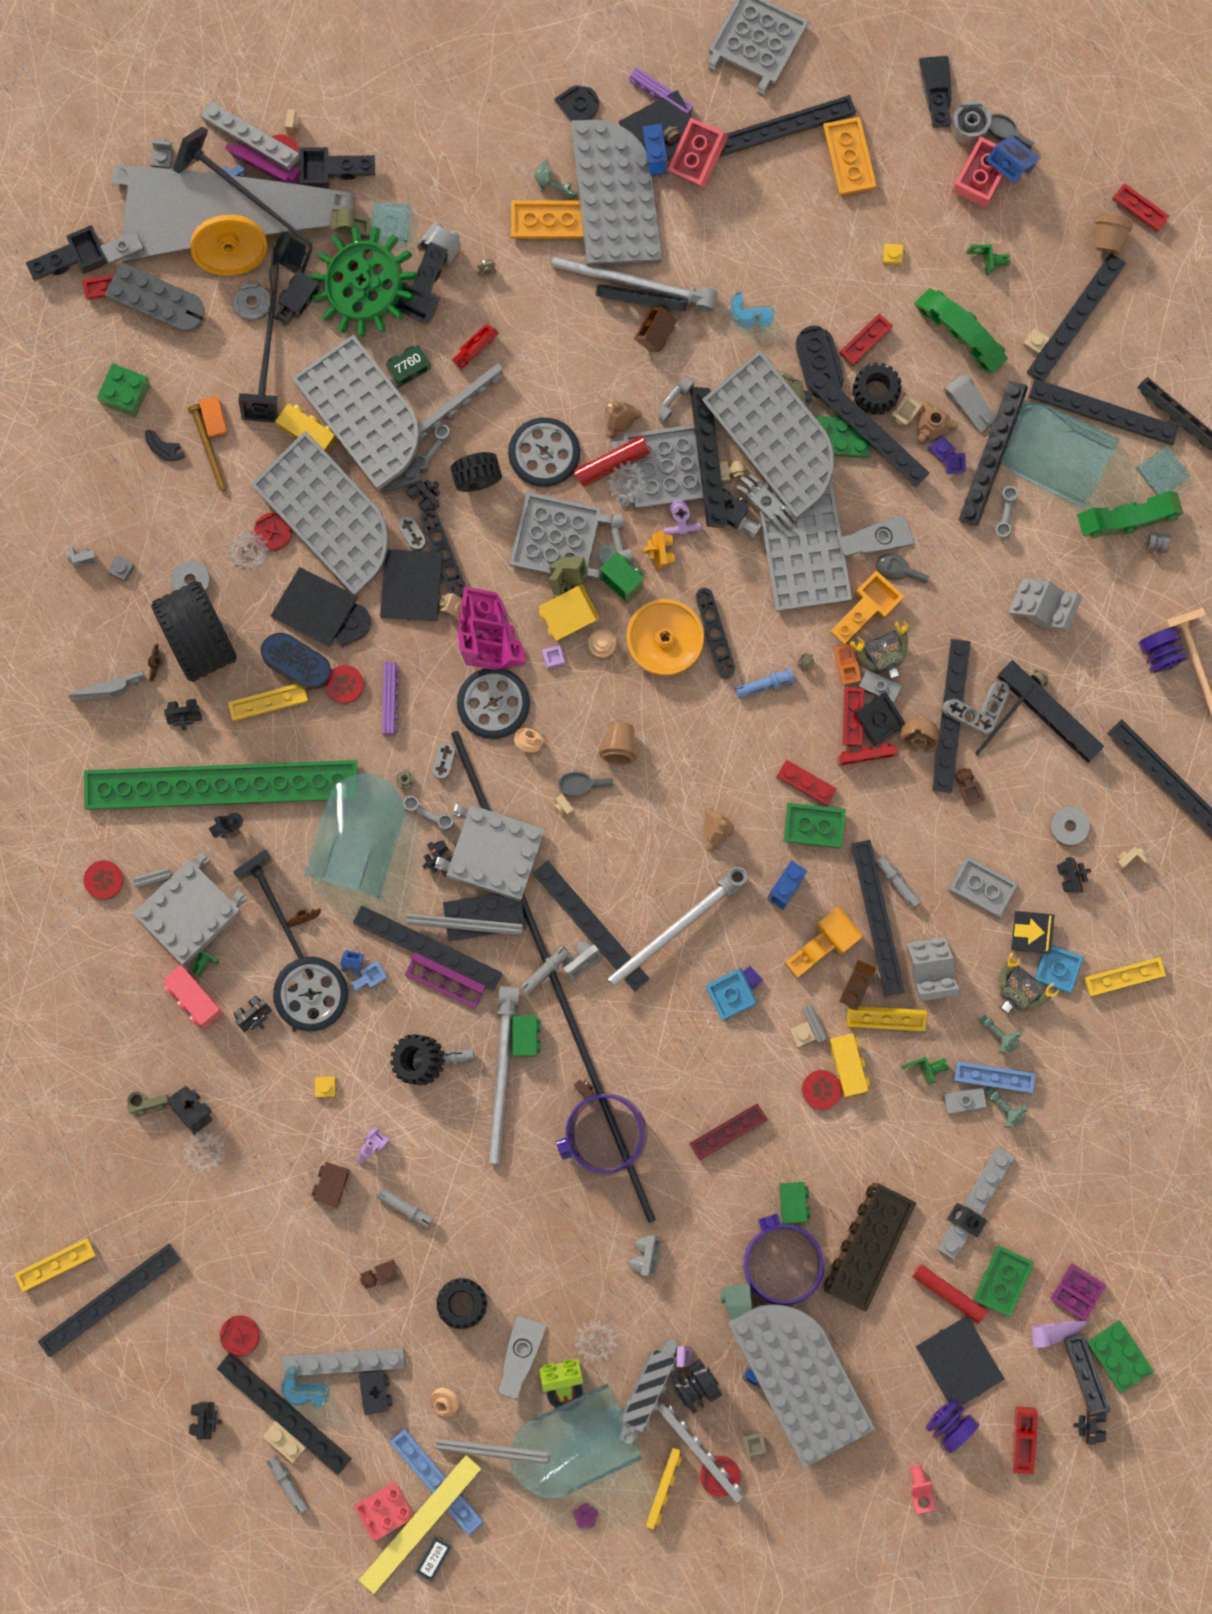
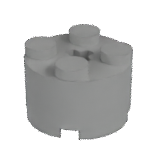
M967 101L961 104L955 111L951 123V131L956 142L965 145H975L980 137L985 139L991 124L990 111L977 101Z
M434 222L433 225L428 227L417 248L420 253L422 250L425 253L431 241L447 248L448 252L442 267L444 264H447L448 267L461 248L460 236L455 231H448L440 223Z

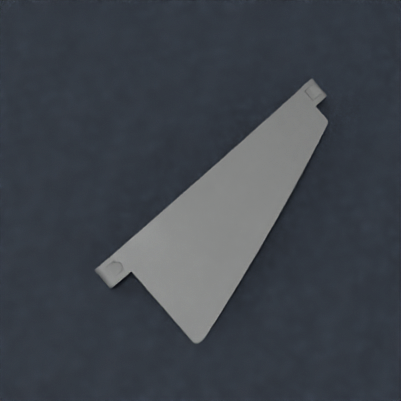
M114 165L112 184L128 186L122 237L135 232L143 246V251L121 259L122 261L139 260L191 249L190 240L195 229L204 221L221 215H239L249 218L263 229L266 236L288 232L287 227L218 174L186 170L178 174L173 169ZM231 176L297 231L330 226L332 210L352 209L353 193Z

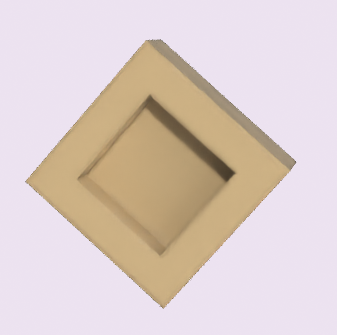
M288 109L285 128L287 134L294 135L295 128L299 127V117H297L295 110Z
M1034 328L1023 343V346L1039 355L1050 338Z
M562 794L556 798L557 804L555 805L561 815L565 814L566 817L573 814V808Z
M808 1021L789 1030L797 1048L816 1040Z

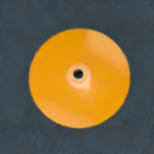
M221 215L204 221L195 229L191 236L190 248L194 261L202 269L216 275L233 276L246 273L263 261L267 252V239L263 229L253 220L239 215Z
M658 599L643 605L635 612L628 624L626 641L628 651L639 667L654 675L672 676L687 670L698 659L703 647L704 632L698 616L687 605L676 600ZM663 637H666L668 639V641L662 642L661 640Z

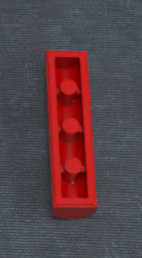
M642 435L574 469L580 484L585 487L651 454V451Z
M919 1264L914 1271L912 1278L979 1324L986 1315L987 1310L924 1265Z

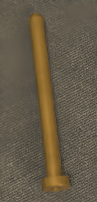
M200 404L191 405L187 410L189 414L193 415L220 491H225L226 484L199 412L201 411Z

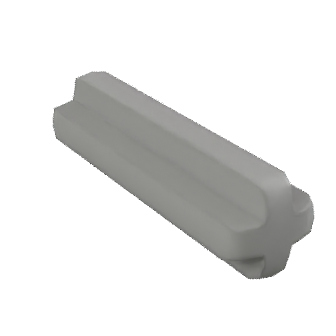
M169 868L134 877L133 884L135 888H140L168 880L172 876Z
M813 1006L804 1007V1015L816 1041L821 1043L827 1040V1036Z

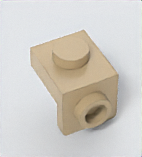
M907 394L897 409L893 411L894 420L902 426L904 424L909 425L923 405Z
M446 593L439 601L438 611L446 612L460 621L462 598L454 593Z
M1133 847L1128 853L1124 850L1117 857L1119 861L1115 866L1121 870L1133 858L1143 866L1148 862L1147 855L1142 849H1137L1136 847Z

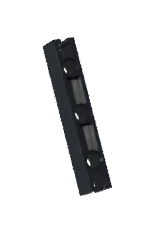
M1014 660L997 676L1000 681L1008 684L1009 689L1019 699L1035 681ZM1038 683L1023 700L1025 705L1087 763L1105 747Z

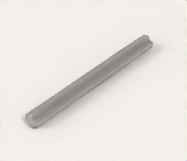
M419 914L407 915V924L513 935H522L523 933L522 924Z
M439 1439L436 1447L439 1451L542 1464L549 1463L551 1456L549 1452L447 1439Z

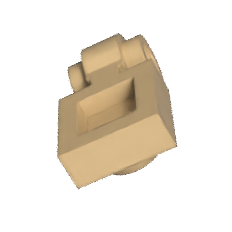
M727 461L720 462L722 483L730 482V475L735 479L741 476L745 477L746 467L743 461H733L729 468Z

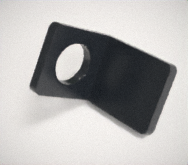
M959 1203L955 1204L947 1218L948 1221L961 1226L975 1237L979 1236L987 1222L986 1219L972 1209ZM962 1210L961 1216L955 1219L956 1212Z

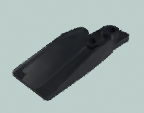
M949 57L920 58L919 65L922 83L931 114L932 127H949L951 124L949 109L951 106L952 89Z

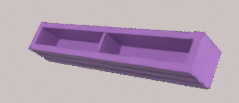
M638 67L631 73L630 82L633 85L639 86L642 91L648 92L652 98H657L658 100L664 98L685 113L692 112L693 104L682 98L688 108L686 110L666 97L673 91Z
M384 662L383 735H395V732H397L395 720H398V713H396V708H398V701H396L398 689H396V685H398L399 680L396 677V673H399V666H397L396 662Z

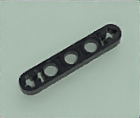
M599 284L596 287L595 295L602 298L663 307L664 309L686 311L687 300L683 298Z
M427 510L422 514L421 519L433 552H439L442 549H446L449 552V556L442 561V575L448 591L463 597V591L466 586L439 516L434 510ZM428 515L434 518L433 523L435 527L432 529L430 522L426 521ZM440 532L442 539L434 541L431 538L432 534ZM447 567H454L456 573L453 576H448L445 570ZM455 579L459 587L462 586L460 593L452 591L454 589L453 580Z
M701 588L696 593V603L715 666L721 678L729 679L734 675L735 665L712 591L708 588ZM702 593H705L706 596L709 595L707 598L708 606L706 607L704 600L699 599ZM708 610L713 611L715 618L707 620L704 616L705 612ZM711 629H719L721 635L718 638L711 637ZM722 646L726 649V654L718 656L715 653V649ZM727 658H729V660H726V666L728 668L731 667V669L729 670V674H726L725 671H721L723 669L722 660H725Z

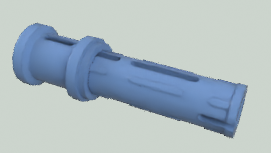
M788 667L785 671L776 674L773 672L769 677L735 687L738 698L741 699L767 689L774 688L777 690L780 686L789 683L795 684L792 671Z

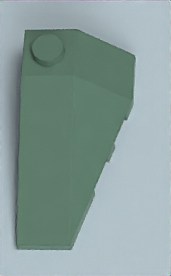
M749 1284L723 1286L724 1290L720 1291L721 1303H725L731 1320L752 1310Z

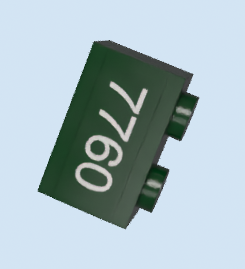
M419 345L408 347L404 350L403 354L391 357L386 363L387 371L398 388L431 369L430 362Z

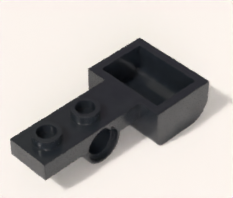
M328 147L300 148V170L302 171L300 185L329 189V177L352 180L356 176H375V155L329 156Z
M90 225L67 235L68 245L26 262L34 282L51 274H63L70 266L77 263L83 274L107 264L93 226Z
M432 241L429 242L417 271L418 278L414 279L413 284L408 281L403 282L402 291L411 293L415 296V299L406 300L400 297L395 305L396 309L425 324L431 321L441 298L431 293L441 274V266L448 252L447 248Z

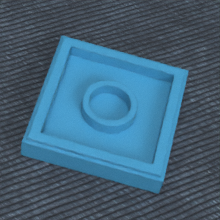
M1052 946L1051 954L1042 953L1035 979L1045 986L1055 983L1051 988L1060 989V991L1072 994L1083 956Z
M741 968L705 985L722 1021L758 1004Z

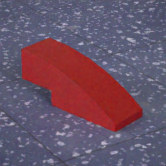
M1016 1406L1013 1473L1034 1474L1038 1419L1036 1408Z

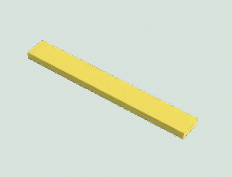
M466 1455L359 1581L374 1594L482 1468Z

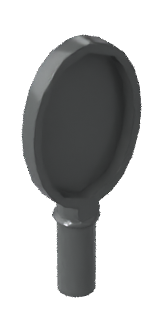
M1000 113L991 115V124L988 129L994 136L1005 140L1012 135L1023 145L1032 149L1035 142L1019 134L1016 123L1010 117Z
M884 554L877 560L876 567L878 571L889 579L900 580L910 576L925 583L929 579V575L910 569L906 560L898 555Z
M583 772L566 773L558 782L559 790L563 794L575 797L588 793L592 787L613 786V778L591 780L590 776Z

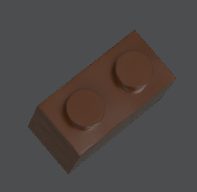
M651 307L634 339L648 351L660 352L664 348L667 338L673 332L677 319L663 307Z
M858 960L839 1002L857 1010L876 968Z
M328 1162L325 1163V1166L321 1165L318 1177H321L319 1184H315L312 1191L313 1200L338 1208L350 1170Z

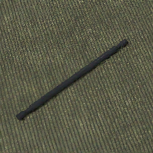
M1035 681L985 740L981 748L976 751V755L980 754L981 750L986 747L1031 692L1032 688L1037 685Z

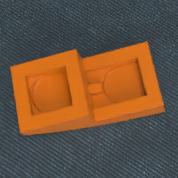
M218 396L199 400L208 437L212 438L227 434Z
M850 643L834 646L835 659L842 685L861 681L854 648Z

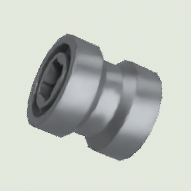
M1150 532L1147 541V551L1159 550L1161 553H1167L1170 535H1158L1156 532Z

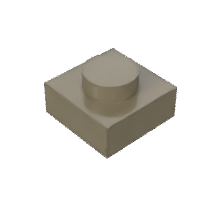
M762 1432L742 1437L747 1457L767 1453Z

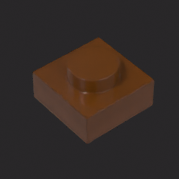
M579 1079L574 1084V1087L585 1098L594 1095L592 1092L594 1088L586 1080L582 1082Z

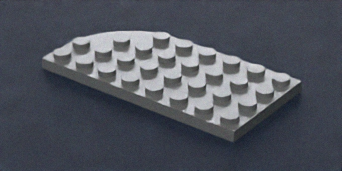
M606 120L571 121L570 126L587 266L661 262L662 256L653 182L645 148L631 132L613 122Z
M354 334L292 377L297 387L377 490L383 488L408 468L419 444L417 418L412 408Z
M759 350L702 400L794 516L798 518L820 500L829 487L835 465L833 444L824 427L764 352Z
M304 431L251 485L342 583L356 595L378 574L385 561L388 550L387 525L382 512L311 435Z
M832 479L820 500L800 515L795 522L783 511L792 523V528L779 517H776L785 530L783 533L759 509L776 612L852 601L846 560L838 543V539L842 536ZM766 482L764 487L786 506L770 484ZM769 497L761 499V504L765 507L770 506L772 503Z
M770 1304L753 1308L727 1322L803 1468L875 1430L823 1329L809 1315L790 1306Z

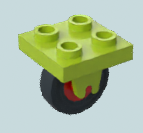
M567 1359L563 1363L558 1364L549 1363L539 1368L543 1392H547V1398L553 1407L559 1410H570L580 1403L583 1396L581 1385L583 1384L578 1359Z

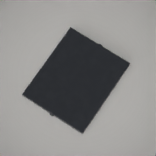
M678 90L666 96L688 110ZM661 98L618 121V123L631 132L641 142L645 150L643 126L662 124L663 132L669 126L678 127L679 138L671 144L664 141L666 155L669 158L674 155L688 122L693 117L691 112L685 113L665 98Z
M387 550L380 618L438 620L443 552Z
M299 567L272 612L271 617L330 647L359 597Z
M965 1316L944 1330L941 1329L939 1333L915 1346L948 1403L953 1399L959 1402L956 1408L1005 1380L968 1316Z

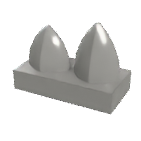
M577 941L576 948L579 956L576 958L570 955L563 961V969L571 981H574L603 958L599 949L594 944L591 945L584 941Z
M648 1235L638 1239L635 1245L644 1253V1256L629 1260L627 1262L629 1266L636 1272L641 1273V1275L655 1277L662 1238Z

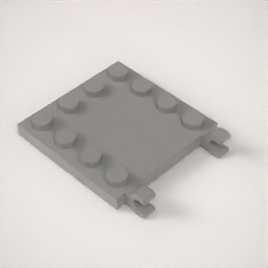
M736 0L709 48V53L712 56L708 61L709 65L707 68L714 71L719 60L722 59L762 79L758 85L757 93L764 95L769 83L776 84L809 21L767 0Z
M694 424L623 435L624 440L611 442V449L614 450L643 435L651 451V454L628 465L633 495L621 496V507L635 504L636 510L670 505L676 500L684 502L703 500Z
M527 492L509 565L551 575L549 567L555 561L565 557H584L588 570L586 577L599 581L600 570L588 568L598 523L611 527L613 516L601 514V508Z
M456 804L453 816L463 818L465 822L451 862L438 857L435 868L446 871V878L521 902L545 829L470 805L468 810Z
M203 852L197 855L194 863L189 859L133 913L184 967L241 913L239 907L248 899L241 890H238L233 895L232 900H230L201 871L202 868L210 863V860Z

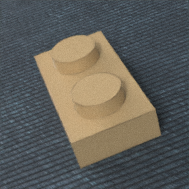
M276 1421L262 1436L291 1463H294L306 1449L302 1443Z

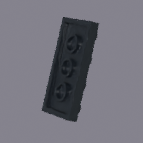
M498 894L443 902L445 917L522 924L523 930L526 929L522 899L519 902ZM446 928L449 942L500 934Z

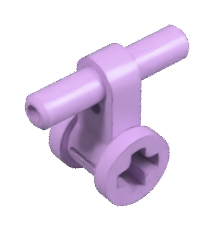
M676 500L671 504L670 510L678 526L664 528V534L685 535L687 532L702 529L700 522L686 525L690 511L684 501Z
M376 1126L367 1134L364 1139L366 1143L359 1150L357 1158L359 1164H363L376 1150L381 1152L391 1140L388 1136L385 1137L381 1134Z

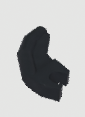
M145 431L146 443L153 453L165 461H178L185 458L184 452L176 454V450L181 448L179 443L163 442L154 431Z

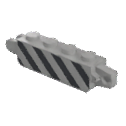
M668 1339L664 1341L660 1350L658 1349L648 1354L619 1417V1422L623 1425L619 1437L621 1442L631 1445L638 1433L648 1429L651 1423L649 1417L652 1412L657 1410L659 1405L658 1397L660 1393L663 1394L668 1386L666 1380L669 1375L672 1376L676 1369V1364L674 1363L677 1358L673 1357L676 1351L675 1348H677L676 1341Z

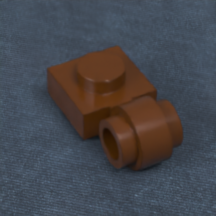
M964 768L958 770L955 776L959 785H965L959 788L965 806L984 801L985 798L978 781L971 784V780L974 779L971 769Z
M394 1260L375 1266L376 1274L369 1270L361 1273V1278H359L361 1285L365 1289L376 1286L378 1279L381 1286L400 1279Z

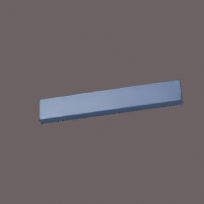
M403 1429L390 1441V1444L429 1490L434 1493L447 1478L406 1429ZM461 1494L446 1509L468 1536L484 1523L482 1518Z

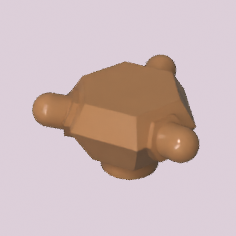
M619 401L608 404L605 409L608 428L606 436L613 438L616 432L625 430L633 424L634 418L642 415L641 410Z
M928 401L922 403L923 410L920 412L918 426L920 430L919 442L923 443L927 438L935 439L947 434L950 429L955 430L958 428V423L952 421L950 416L937 406L933 407Z
M707 808L705 810L707 818L704 822V836L708 841L706 849L711 852L718 844L725 841L728 836L733 835L734 824L717 811Z

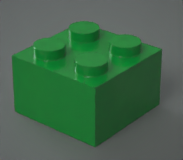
M112 363L97 398L101 405L136 418L150 382L147 376Z
M615 552L600 568V579L628 604L643 588V573L636 567L632 568L628 564L629 560L621 554L619 556Z

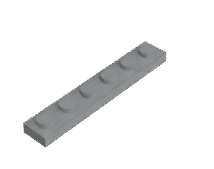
M213 102L201 115L202 120L288 171L300 158L298 152Z
M497 363L418 425L419 442L425 440L428 437V433L433 429L435 430L438 425L443 424V421L447 418H453L461 407H467L471 404L475 396L484 394L489 385L498 383L502 379L503 368Z
M996 1147L963 1205L981 1215L1013 1161L1014 1156ZM959 1210L955 1219L961 1216L962 1210ZM951 1223L936 1250L955 1260L970 1233L961 1226Z
M403 1348L282 1356L283 1377L288 1376L289 1371L293 1368H296L297 1376L404 1369Z
M662 1403L657 1408L658 1411L738 1504L743 1499L741 1496L743 1491L736 1483L732 1485L727 1480L730 1476L724 1468L718 1469L714 1463L717 1460L709 1451L705 1454L700 1448L703 1446L702 1442L696 1435L693 1438L689 1435L687 1431L690 1428L683 1420L678 1422L674 1417L677 1413L669 1404L665 1406Z

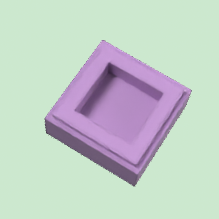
M560 645L542 650L547 669L566 664Z
M677 1346L676 1367H689L691 1365L692 1347Z

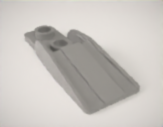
M899 516L866 527L854 534L840 537L838 543L843 556H849L856 553L861 555L878 554L914 543L905 516Z
M144 671L96 684L70 692L69 697L72 703L113 699L125 694L128 689L127 685L142 683V680L146 679Z
M516 1316L507 1348L503 1378L498 1391L500 1395L512 1399L518 1398L522 1382L525 1381L532 1367L546 1330L545 1324Z

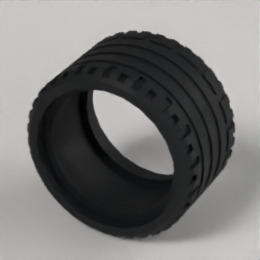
M193 581L187 586L185 585L179 590L176 589L172 593L166 594L152 602L151 608L187 680L194 682L200 679V677H205L209 673L225 667L227 664L236 662L237 654L201 582Z

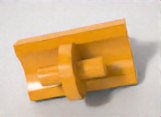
M658 530L656 534L651 536L652 540L647 541L648 546L643 548V553L649 554L650 560L654 559L655 569H661L663 566L675 562L674 553L666 552L665 548L672 546V535L664 534V530Z

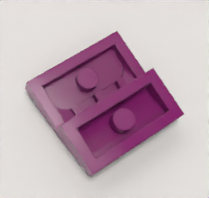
M1071 1263L1050 1299L1085 1321L1104 1291L1106 1284Z

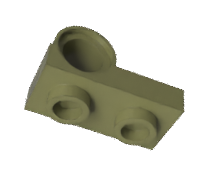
M342 208L333 213V231L352 235V227H357L360 230L361 238L367 239L370 237V218L354 215V210Z
M132 1092L127 1098L128 1112L135 1114V1116L146 1114V1110L154 1108V1111L165 1109L166 1104H169L167 1101L169 1097L165 1094L147 1099L140 1092ZM136 1096H141V1105L135 1107L133 1099Z

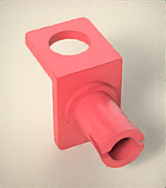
M922 1465L911 1467L910 1471L914 1485L911 1487V1496L916 1514L935 1511L936 1507L931 1491L932 1482H926ZM921 1497L929 1499L930 1504L927 1508H921L918 1505V1500Z

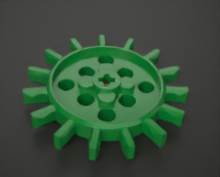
M375 226L372 228L369 241H361V233L357 227H352L353 243L346 246L341 239L334 236L332 238L333 242L339 249L334 257L330 258L327 254L320 252L318 254L322 261L329 264L326 274H311L312 279L318 282H325V291L313 295L312 299L316 302L328 299L332 305L321 317L328 321L337 312L343 315L337 330L344 334L351 320L358 322L357 332L360 337H366V323L374 320L378 330L384 333L386 332V326L382 319L383 316L391 312L398 319L402 320L404 318L401 311L395 308L399 298L402 297L406 300L415 299V296L411 293L402 291L404 280L418 278V274L413 271L402 272L400 265L412 257L411 252L407 250L395 257L391 251L398 243L399 238L392 235L387 243L382 246L378 244L381 229ZM373 251L372 258L367 260L368 252ZM358 263V268L352 271V265ZM380 266H382V267H383L382 273L379 274V275H377V274H376L377 268L380 267ZM343 274V280L337 283V277ZM392 281V288L386 290L387 283ZM353 289L352 296L347 298V291ZM377 292V299L371 301V296ZM359 304H362V305H363L362 311L359 312V313H357V312H356L357 306H358Z

